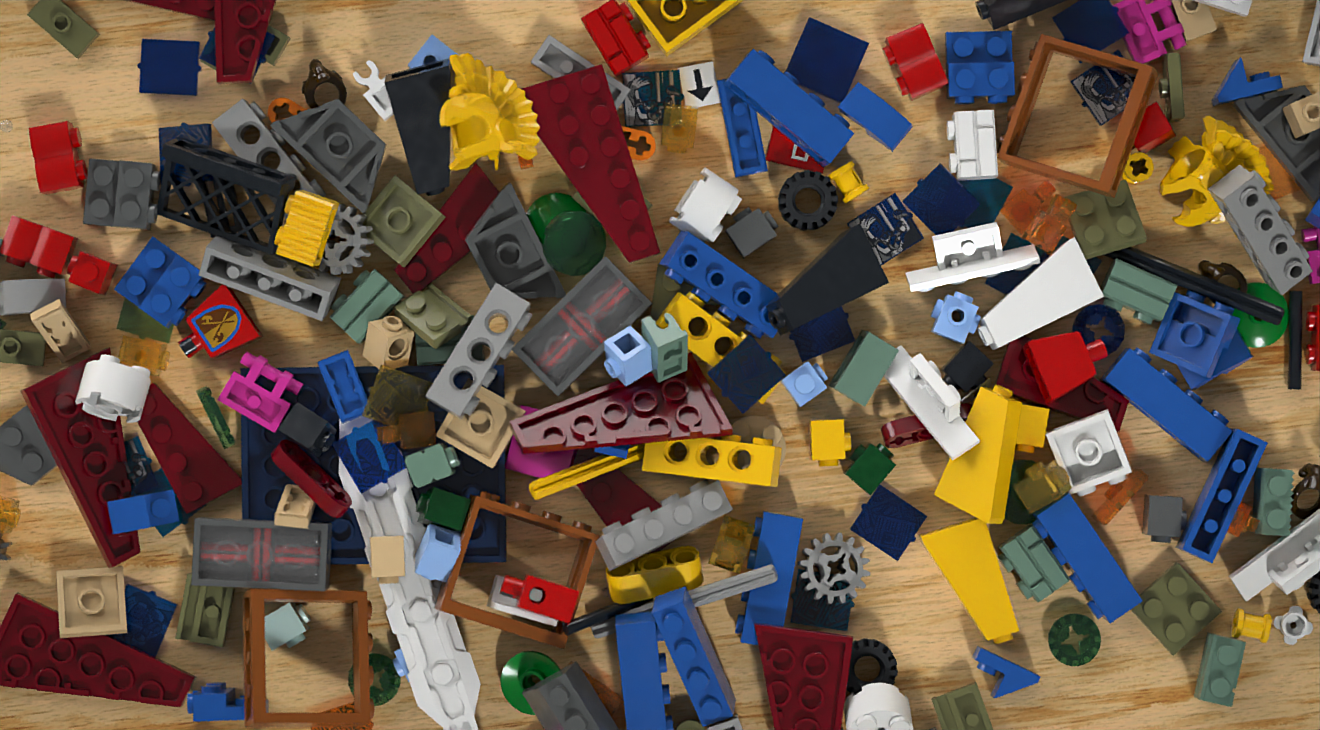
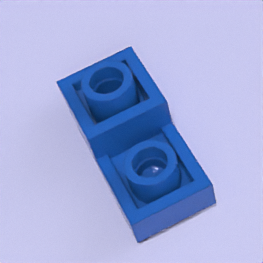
M859 82L838 106L842 114L863 127L869 136L891 151L897 147L913 127L905 117Z
M1236 329L1229 348H1223L1211 378L1204 377L1179 365L1177 366L1190 389L1196 390L1220 374H1227L1254 356L1240 332Z

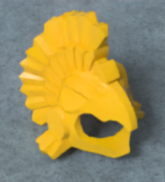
M468 52L460 56L456 54L449 56L451 66L456 74V77H454L456 86L450 89V99L445 102L440 111L441 127L445 125L447 127L450 126L452 130L453 155L456 158L449 166V169L451 171L466 169L478 158L488 156L489 160H494L496 171L499 169L500 151L510 154L516 153L527 160L535 157L538 154L535 146L540 141L537 136L540 126L536 122L538 114L531 110L533 101L525 97V91L517 87L515 80L507 79L504 71H494L491 65L485 67L481 60H474L473 56Z
M1210 115L1202 118L1205 132L1202 135V145H1194L1187 136H1183L1168 150L1167 153L1175 161L1160 182L1161 195L1193 189L1191 197L1183 202L1182 213L1179 216L1172 217L1175 223L1185 227L1200 225L1207 221L1214 224L1225 222V217L1208 191V188L1238 165L1249 172L1255 170L1266 183V186L1263 188L1266 195H1270L1269 191L1274 190V185L1271 183L1272 178L1269 174V166L1266 164V157L1260 154V149L1254 146L1251 140L1244 139L1242 133L1237 132L1234 126L1227 125L1223 120H1216Z

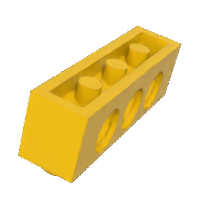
M677 292L655 321L656 325L661 329L667 328L669 325L665 322L664 313L671 314L682 331L685 330L688 334V349L714 369L717 368L718 372L721 370L722 362L725 363L724 365H728V362L724 361L728 358L738 384L774 370L772 361L776 370L777 368L779 369V375L776 371V375H774V372L768 373V377L763 378L765 381L766 379L768 381V378H770V382L762 381L763 390L761 389V392L765 393L760 394L759 398L761 377L756 378L758 381H748L759 384L757 396H750L759 403L764 404L786 374L780 368L783 362L769 351H766L765 357L770 369L764 356L761 354L767 369L765 370L760 355L756 350L764 369L762 371L753 348L755 345L733 353L738 348H743L747 344L745 343L746 341L751 344L757 342H750V337L742 331L737 336L729 330L728 326L731 322L716 311L712 316L702 309L705 303L691 292H688L686 296ZM695 317H701L704 321L703 330L699 334H691L688 329L689 322ZM720 337H727L730 341L728 351L723 354H717L714 348L716 340ZM752 349L761 372L756 364L754 368L756 374L753 370V375L750 372V376L747 373L746 377L741 371L736 354L749 350L750 355L754 358ZM748 352L739 355L741 357L743 355L749 356ZM733 356H734L735 359H736V362H737V364H738V367H739V369H740V372H741V374H742L743 379L741 378V375H740V373H739V371H738V368H737V366H736V363H735V361H734ZM730 357H731L732 360H733V363H734V365H735V368H736V370H737V373H738V375H739L740 380H739L738 377H737V374H736V372H735V369H734V367H733V364H732V362H731ZM724 366L722 371L731 372V369ZM773 376H782V377H775V383H774ZM743 383L745 387L754 391L750 383ZM770 383V385L768 386V387H770V388H769V389H764V387L767 386V385H764V384ZM753 384V386H754V388H755V392L752 393V394L755 395V394H756L757 385Z
M738 435L721 436V440L698 438L645 443L642 471L777 487L782 447L772 446L773 440L755 437H753V444L741 443V436ZM679 443H683L687 449L686 457L681 461L677 460L674 455L675 447ZM714 446L719 452V458L715 464L710 465L706 460V452ZM746 450L751 456V463L747 468L742 469L738 464V456L742 451Z

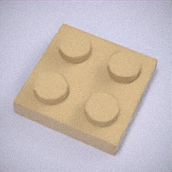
M468 378L462 390L468 389L472 385L473 380ZM482 386L476 395L480 401L470 416L465 413L462 419L448 413L435 436L494 469L513 436L510 429V421L524 416L526 411Z
M123 566L56 571L60 638L127 633Z

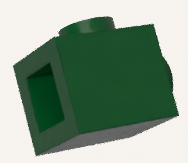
M871 443L866 447L860 444L848 458L852 464L845 470L844 474L867 494L871 495L896 466L891 461L894 454L881 443L876 447Z
M433 487L427 490L426 494L422 493L419 497L416 512L420 513L417 522L426 525L430 523L452 531L461 532L471 500Z

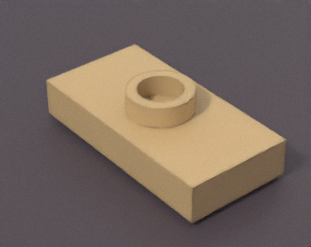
M1171 0L1173 4L1171 7L1177 23H1181L1185 31L1182 33L1185 42L1217 30L1208 5L1193 0Z
M60 299L30 313L32 322L61 363L91 349L88 339Z
M287 484L275 513L274 525L308 529L316 503L297 485Z

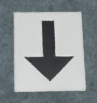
M713 61L678 68L686 109L721 103Z

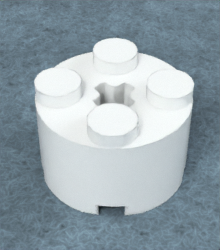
M705 167L700 172L705 178L703 180L700 179L699 182L693 181L674 210L679 213L678 218L670 217L669 223L681 231L690 232L703 242L711 241L713 243L724 227L720 224V221L725 214H733L742 198L737 196V188Z
M101 355L100 360L86 363L75 403L78 405L82 402V410L103 419L116 421L118 416H126V423L138 422L141 419L151 380L149 376L151 372L141 366L129 367L120 364V359L117 357Z
M887 683L867 684L862 687L861 692L854 696L853 693L850 694L845 701L844 716L846 730H913L909 699L906 695H902L899 692V688Z

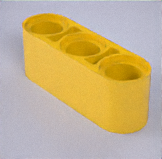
M682 546L645 554L612 571H609L608 567H606L610 598L618 604L655 598L686 586L687 590L698 588L704 582L700 553L697 548L692 546Z

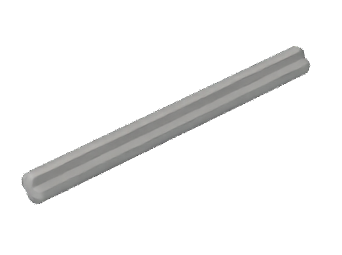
M770 564L689 590L688 592L696 608L774 583L778 580V575L774 565ZM654 602L631 609L623 614L652 611ZM615 617L591 626L594 637L598 639L616 633Z

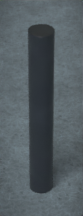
M1289 291L1288 389L1301 390L1303 291Z
M654 598L627 604H610L570 621V624L563 623V631L567 636L611 619L615 615H620L631 609L654 601Z

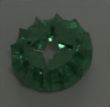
M1065 614L1054 621L1048 633L1049 649L1053 656L1065 665H1084L1090 662L1100 649V631L1097 625L1087 616L1082 614ZM1070 626L1077 635L1087 634V637L1078 642L1079 653L1071 644H1061V642L1070 637Z
M371 653L369 654V666L373 667L374 674L381 672L383 669L385 671L379 679L384 690L382 691L376 686L370 687V699H373L374 706H380L392 700L397 694L401 677L398 675L392 659L383 654ZM352 665L349 670L348 686L354 697Z

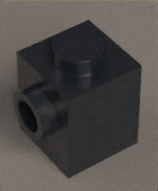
M968 341L940 369L945 375L942 380L947 386L951 384L957 391L960 389L963 393H967L970 389L973 391L988 379L984 374L994 363L972 342Z
M298 402L278 429L289 440L317 458L332 446L337 432L328 421Z

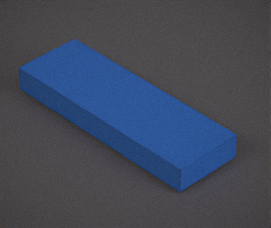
M726 79L717 80L735 178L767 172L757 112L723 84Z

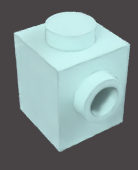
M289 602L265 616V640L272 651L285 643L288 648H291L306 639L303 632L310 629L307 622L311 619L301 603L296 605L295 602Z

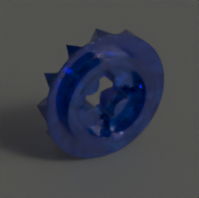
M1102 304L1088 306L1076 316L1072 332L1079 331L1085 344L1095 341V332L1087 328L1086 325H1098L1104 317V329L1112 333V336L1102 335L1099 339L1104 342L1108 355L1115 352L1123 342L1125 334V324L1120 313Z

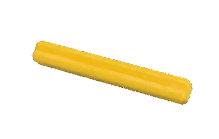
M645 443L631 444L627 459L603 454L535 480L529 484L531 495L534 499L538 500L639 461L644 457Z

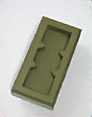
M40 0L27 14L78 59L100 35L61 0Z
M1167 53L1162 57L1163 78L1159 79L1160 98H1165L1168 121L1177 122L1185 117L1181 58L1179 53Z
M0 329V362L44 366L46 340L40 332Z

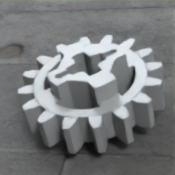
M339 204L324 250L325 253H323L319 271L328 272L330 270L331 275H341V272L351 274L353 273V266L362 267L364 265L360 259L361 256L370 257L371 253L366 249V244H373L374 240L367 238L366 233L373 229L372 226H363L362 223L367 217L362 214L356 215V207L348 206L346 208L345 204ZM340 236V238H346V242L340 241L338 243L329 238Z
M826 533L822 538L823 543L816 538L811 541L813 550L803 549L802 553L807 556V560L799 561L798 565L804 567L805 572L798 575L799 579L808 580L809 583L804 587L805 591L811 589L816 591L813 599L818 600L824 595L826 596V604H832L834 597H837L839 604L846 603L845 594L854 599L857 597L855 588L864 589L866 587L861 578L870 576V572L863 569V565L870 562L869 558L860 557L859 554L865 549L863 546L856 549L853 547L855 538L851 537L844 542L842 533H837L834 540H832L829 533ZM827 547H838L834 555L828 556L820 552ZM850 556L855 565V572L850 569L848 561ZM839 559L837 569L841 573L829 578L831 568L827 565ZM813 565L818 568L820 574L818 581L814 576ZM838 581L848 585L842 590H829Z

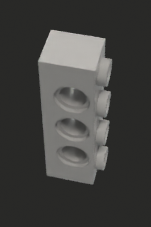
M241 99L212 122L238 157L264 166L265 158L269 154L276 153L280 157V165L275 170L295 176L300 183V190H305L322 197L326 195L315 179L309 182L302 172L306 167L294 153L289 156L282 146L286 144L284 138L273 128L269 130L262 120L266 118V115L255 101L249 104L246 100ZM252 127L258 128L260 131L258 142L252 145L246 144L244 140L245 132ZM269 196L276 206L277 198ZM284 213L285 219H287L288 214Z
M215 236L206 246L199 272L201 277L323 321L330 311L341 280L340 277L321 272L316 268L281 255H270L219 236Z
M495 283L425 395L426 398L459 419H462L465 413L470 416L480 401L476 395L482 385L488 388L497 374V370L494 369L495 364L500 357L506 359L515 344L511 340L517 329L523 331L533 315L528 312L531 308L530 303ZM496 317L505 318L508 321L507 329L502 333L493 332L489 328L492 319ZM478 345H486L490 348L491 354L487 360L477 361L472 357L473 349ZM468 373L473 377V383L468 389L461 390L455 386L454 381L459 374Z

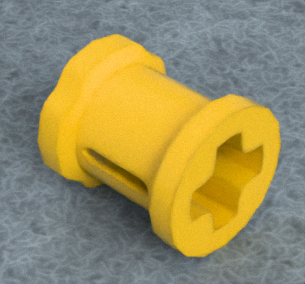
M1142 152L1131 154L1122 179H1126L1127 183L1130 184L1147 180L1154 170L1152 159ZM1139 161L1141 163L1140 169L1143 173L1134 176L1132 174L1133 167L1130 164Z
M853 161L848 162L828 176L830 180L835 181L844 195L842 200L845 204L870 189L867 184L863 185L853 169L855 166Z
M1237 608L1232 622V637L1239 638L1241 635L1257 638L1261 643H1266L1271 630V615L1264 614L1263 616L1247 614L1244 613L1243 609Z

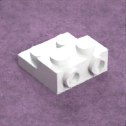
M1108 409L1046 432L1050 447L1070 495L1077 493L1078 496L1087 495L1096 490V485L1107 481L1109 485L1120 483L1128 478L1126 474L1132 472L1131 465Z

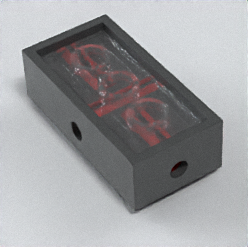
M605 256L511 350L557 396H560L605 352L604 341L632 325L652 305V302Z
M194 518L191 585L326 591L330 587L332 523L310 522L308 529L274 525L275 520Z

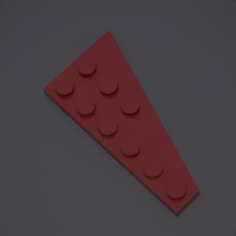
M20 593L15 594L0 626V685L3 687H18L37 691L102 697L112 700H127L180 708L183 706L196 676L109 635L60 638L58 611Z
M754 623L774 729L841 730L853 636Z

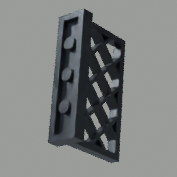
M180 136L163 144L161 156L166 157L157 204V215L270 255L276 254L278 246L274 244L277 231L283 223L288 193L294 189L295 176ZM175 163L183 165L191 178L180 184L174 173ZM205 174L212 175L220 189L209 194L200 177ZM191 182H194L202 196V199L194 204L191 203L183 189L184 186ZM234 184L243 186L249 199L238 204L229 187ZM175 191L185 207L180 212L167 208L169 195ZM220 192H223L232 208L222 215L212 199L213 196ZM264 194L277 198L275 211L269 215L259 200V197ZM205 202L214 219L209 222L201 220L194 207ZM252 202L261 218L251 225L241 207ZM234 212L243 230L239 232L231 231L224 217ZM262 222L270 233L268 243L260 241L253 230L255 226Z

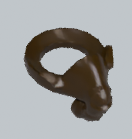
M313 59L309 65L308 79L303 82L302 94L305 95L310 109L319 107L314 99V93L320 84L327 82L337 87L339 91L338 99L345 104L347 92L342 77L334 70L330 71L325 68L318 59Z
M1207 260L1199 263L1201 275L1218 281L1224 275H1231L1239 282V290L1247 293L1246 278L1233 265L1223 262L1221 264H1214ZM1210 299V300H1211V301H1212V303H1213V304H1215V303H1216V301H1215V300H1213V299Z
M1310 463L1299 469L1298 475L1304 479L1295 486L1292 491L1294 494L1290 496L1293 499L1290 503L1293 506L1291 512L1300 519H1306L1320 509V466ZM1307 489L1318 490L1319 498L1312 507L1300 509L1297 506V499L1303 491Z

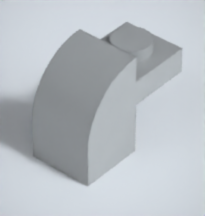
M21 279L0 282V316L30 314L58 299L66 308L65 279Z

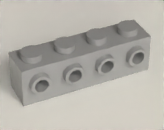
M1238 165L1208 188V191L1265 283L1280 295H1283L1313 272L1306 261L1309 258V254L1300 243L1294 241L1292 236L1295 234L1292 226L1284 218H1280L1277 213L1281 210L1278 203L1271 195H1266L1263 190L1266 186L1263 178L1255 170L1249 172Z
M707 479L691 486L689 488L691 493L682 498L676 493L660 501L662 507L653 512L647 507L631 515L633 521L622 526L620 521L603 528L602 532L604 535L596 540L595 543L609 571L731 512L733 508L719 480L711 484L708 483Z

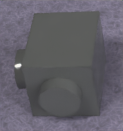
M750 207L733 217L736 223L725 231L744 259L777 236L774 229L778 225L768 210L762 213L757 208L752 212Z
M1145 495L1142 534L1151 535V542L1171 543V537H1180L1181 530H1185L1187 525V512L1182 511L1183 498Z

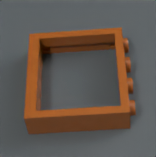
M1041 34L1039 41L1035 43L1034 49L1030 50L1029 60L1031 64L1028 72H1024L1018 84L1020 95L1017 103H1013L1007 115L1009 126L1006 134H1002L998 140L1000 145L997 153H999L997 158L1003 164L1115 198L1158 73L1152 66ZM1053 53L1135 77L1099 181L1017 156Z
M481 491L480 496L470 494L469 499L471 502L462 530L459 532L461 533V552L447 582H442L434 608L565 649L568 639L562 628V624L565 622L558 620L557 625L553 626L552 631L463 604L451 600L454 586L479 508L581 540L566 585L568 588L580 591L571 620H573L597 545L595 541L600 538V535L591 533L592 526L575 520L572 526L560 523L562 516L543 511L542 516L529 513L531 506L512 501L511 506L498 503L500 496L485 491Z
M250 589L243 594L245 727H363L371 723L370 719L373 718L375 711L374 701L370 699V686L373 684L374 671L373 667L369 666V653H371L373 648V637L371 633H368V620L372 616V604L370 600H367V591ZM264 602L352 603L354 713H266Z

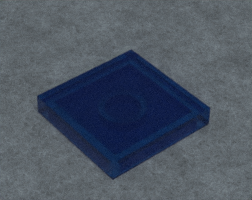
M809 17L786 72L792 74L800 82L799 86L841 103L849 91L869 43Z

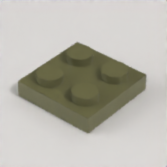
M394 175L371 203L367 211L362 214L367 217L362 224L363 226H372L373 230L366 233L367 238L373 239L379 248L402 267H405L446 216Z
M1126 179L1120 181L1115 198L1089 190L1063 197V205L1074 237L1086 260L1146 242L1147 236Z
M1177 562L1139 595L1143 601L1131 609L1173 656L1222 612Z

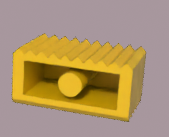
M298 190L294 195L291 194L284 213L288 214L284 227H279L274 244L278 246L276 254L312 267L319 266L339 202L305 190Z

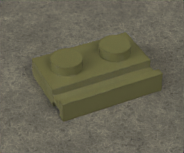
M432 283L427 285L425 291H417L393 307L395 316L400 318L404 324L434 349L460 334L461 328L466 325L469 326L472 322V317L468 312Z
M188 573L175 639L224 647L235 587L191 585L192 573Z
M976 682L931 698L942 730H993Z

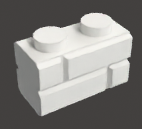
M994 110L954 112L952 121H947L948 141L954 140V153H949L950 173H956V181L995 179L998 176Z

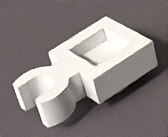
M368 60L366 64L372 71L370 77L362 78L356 71L353 73V76L359 84L370 88L363 96L383 120L386 121L393 115V110L384 83L385 77L380 80L377 66Z

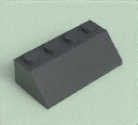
M577 661L522 692L545 730H619Z

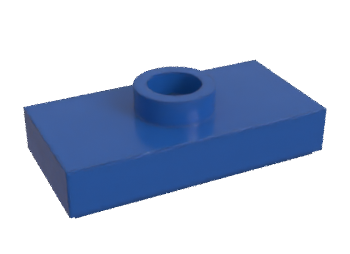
M348 350L317 362L342 424L366 415L368 410L371 413L369 407L371 408Z

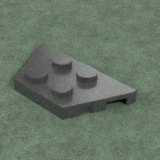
M1303 85L1289 88L1288 90L1236 100L1232 104L1308 199L1311 202L1315 201L1320 195V128L1295 139L1282 109L1291 103L1312 95L1310 91Z
M339 99L302 111L289 118L275 121L270 125L363 214L367 211L387 145Z
M510 182L505 184L465 238L490 291L495 283H498L522 298H563L566 293Z
M28 405L0 426L1 472L29 485H34L57 467Z

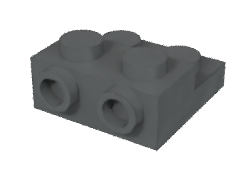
M89 158L83 224L151 230V223L155 224L157 221V204H153L154 191H159L161 183V172L156 171L157 165L153 163Z

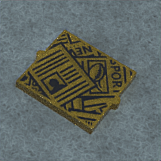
M381 364L373 387L368 389L370 396L362 416L416 434L424 412L428 411L427 403L429 400L425 395L433 382Z

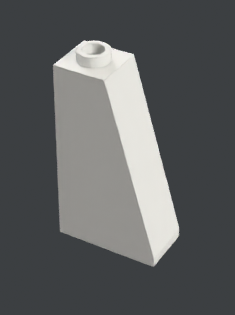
M1074 237L1063 243L980 319L979 324L981 327L978 328V333L985 346L990 345L992 350H995L1104 297L1076 238Z

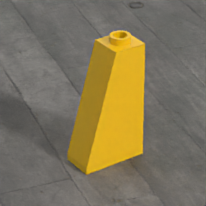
M997 384L994 385V388L980 387L965 422L978 437L980 443L954 460L949 458L934 493L935 496L988 524H1002L1005 518L1022 406L1021 401L1012 397L1013 391Z
M972 518L918 535L921 544L982 636L987 641L993 639L994 644L1013 639L1012 633L1018 632L1019 628L986 522L978 518Z

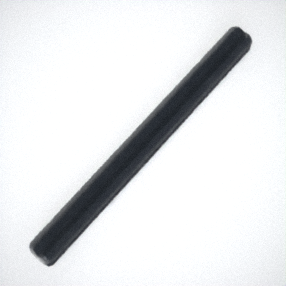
M1134 247L1104 254V256L1111 259L1124 261L1180 287L1274 325H1279L1284 316L1285 310L1280 306Z

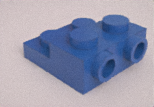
M1012 31L945 33L946 77L948 80V85L946 86L947 99H955V104L958 105L974 104V98H988V104L1007 103V98H1012L1015 95Z
M152 236L114 290L163 326L169 328L172 324L177 326L187 313V309L184 307L191 297L197 299L207 283L204 282V277L199 276L200 270Z
M1187 290L1186 295L1175 292L1149 353L1204 377L1211 378L1223 348H1229L1241 318L1233 315L1234 308L1216 301L1214 307L1205 304L1206 297L1193 291Z
M226 682L206 683V686H201V690L188 694L187 710L189 714H193V722L244 720V695L236 698L235 688H226ZM266 699V713H269L268 699Z

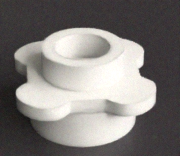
M1291 606L1288 613L1283 616H1276L1273 621L1274 627L1280 629L1284 635V642L1289 645H1294L1297 639L1311 634L1313 630L1312 623L1308 622L1306 617L1302 615L1303 610L1299 606ZM1292 622L1296 623L1295 628L1290 627Z

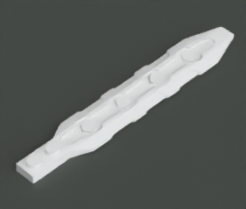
M371 414L361 416L344 424L341 423L339 418V445L343 441L339 447H343L346 439V444L349 445V448L346 445L342 448L344 449L342 456H340L342 450L339 449V476L344 490L352 499L350 508L354 509L366 544L364 550L370 567V537L404 536L405 576L399 577V583L379 585L388 609L386 614L392 632L397 635L409 670L407 676L417 705L442 726L443 730H479L474 715L481 684L471 654L466 651L455 616L434 608L442 581L429 580L415 573V554L427 527H424L423 523L417 522L420 514L416 512L417 505L411 490L413 485L407 467L401 469V458L402 467L406 466L403 455L392 440L373 426V424L375 426L379 424L374 423L376 420L374 417H370L372 416ZM376 432L387 440L382 447L380 445L378 438L381 441H383L384 439L377 435ZM366 438H368L366 442L358 450V447L365 441ZM392 444V446L384 454L385 450ZM394 446L396 450H392L391 453H395V451H398L397 472L394 468L396 462H393L390 471L392 461H388L387 463L385 456ZM347 452L348 455H353L352 458L346 456ZM356 452L359 453L363 458H365L375 467L379 463H381V465L377 467L380 470L382 466L381 477L354 474L356 462V473H360L357 471V468L360 469L363 473L369 470L362 471V469L371 467V465L368 463H364L360 466L361 463H359V461H366L364 459H358V457H361L357 455ZM389 454L387 459L395 460V455ZM345 457L351 459L348 460L349 464L344 463V461L347 462L344 459ZM353 457H354L355 460H354L353 471H352V475H351V470H349L348 468H352V466H351L350 464H351V462H352V460H353ZM373 470L366 474L380 475V472ZM383 470H385L384 479L382 480ZM392 470L396 472V473L393 472L392 475H390V474L388 475V472H389V471H390V473L392 472ZM358 477H360L362 483H358ZM367 477L369 483L364 484L363 479ZM371 478H372V481H373V479H375L373 485L370 484V479H371ZM358 485L371 486V487H370V488H368V487H358Z

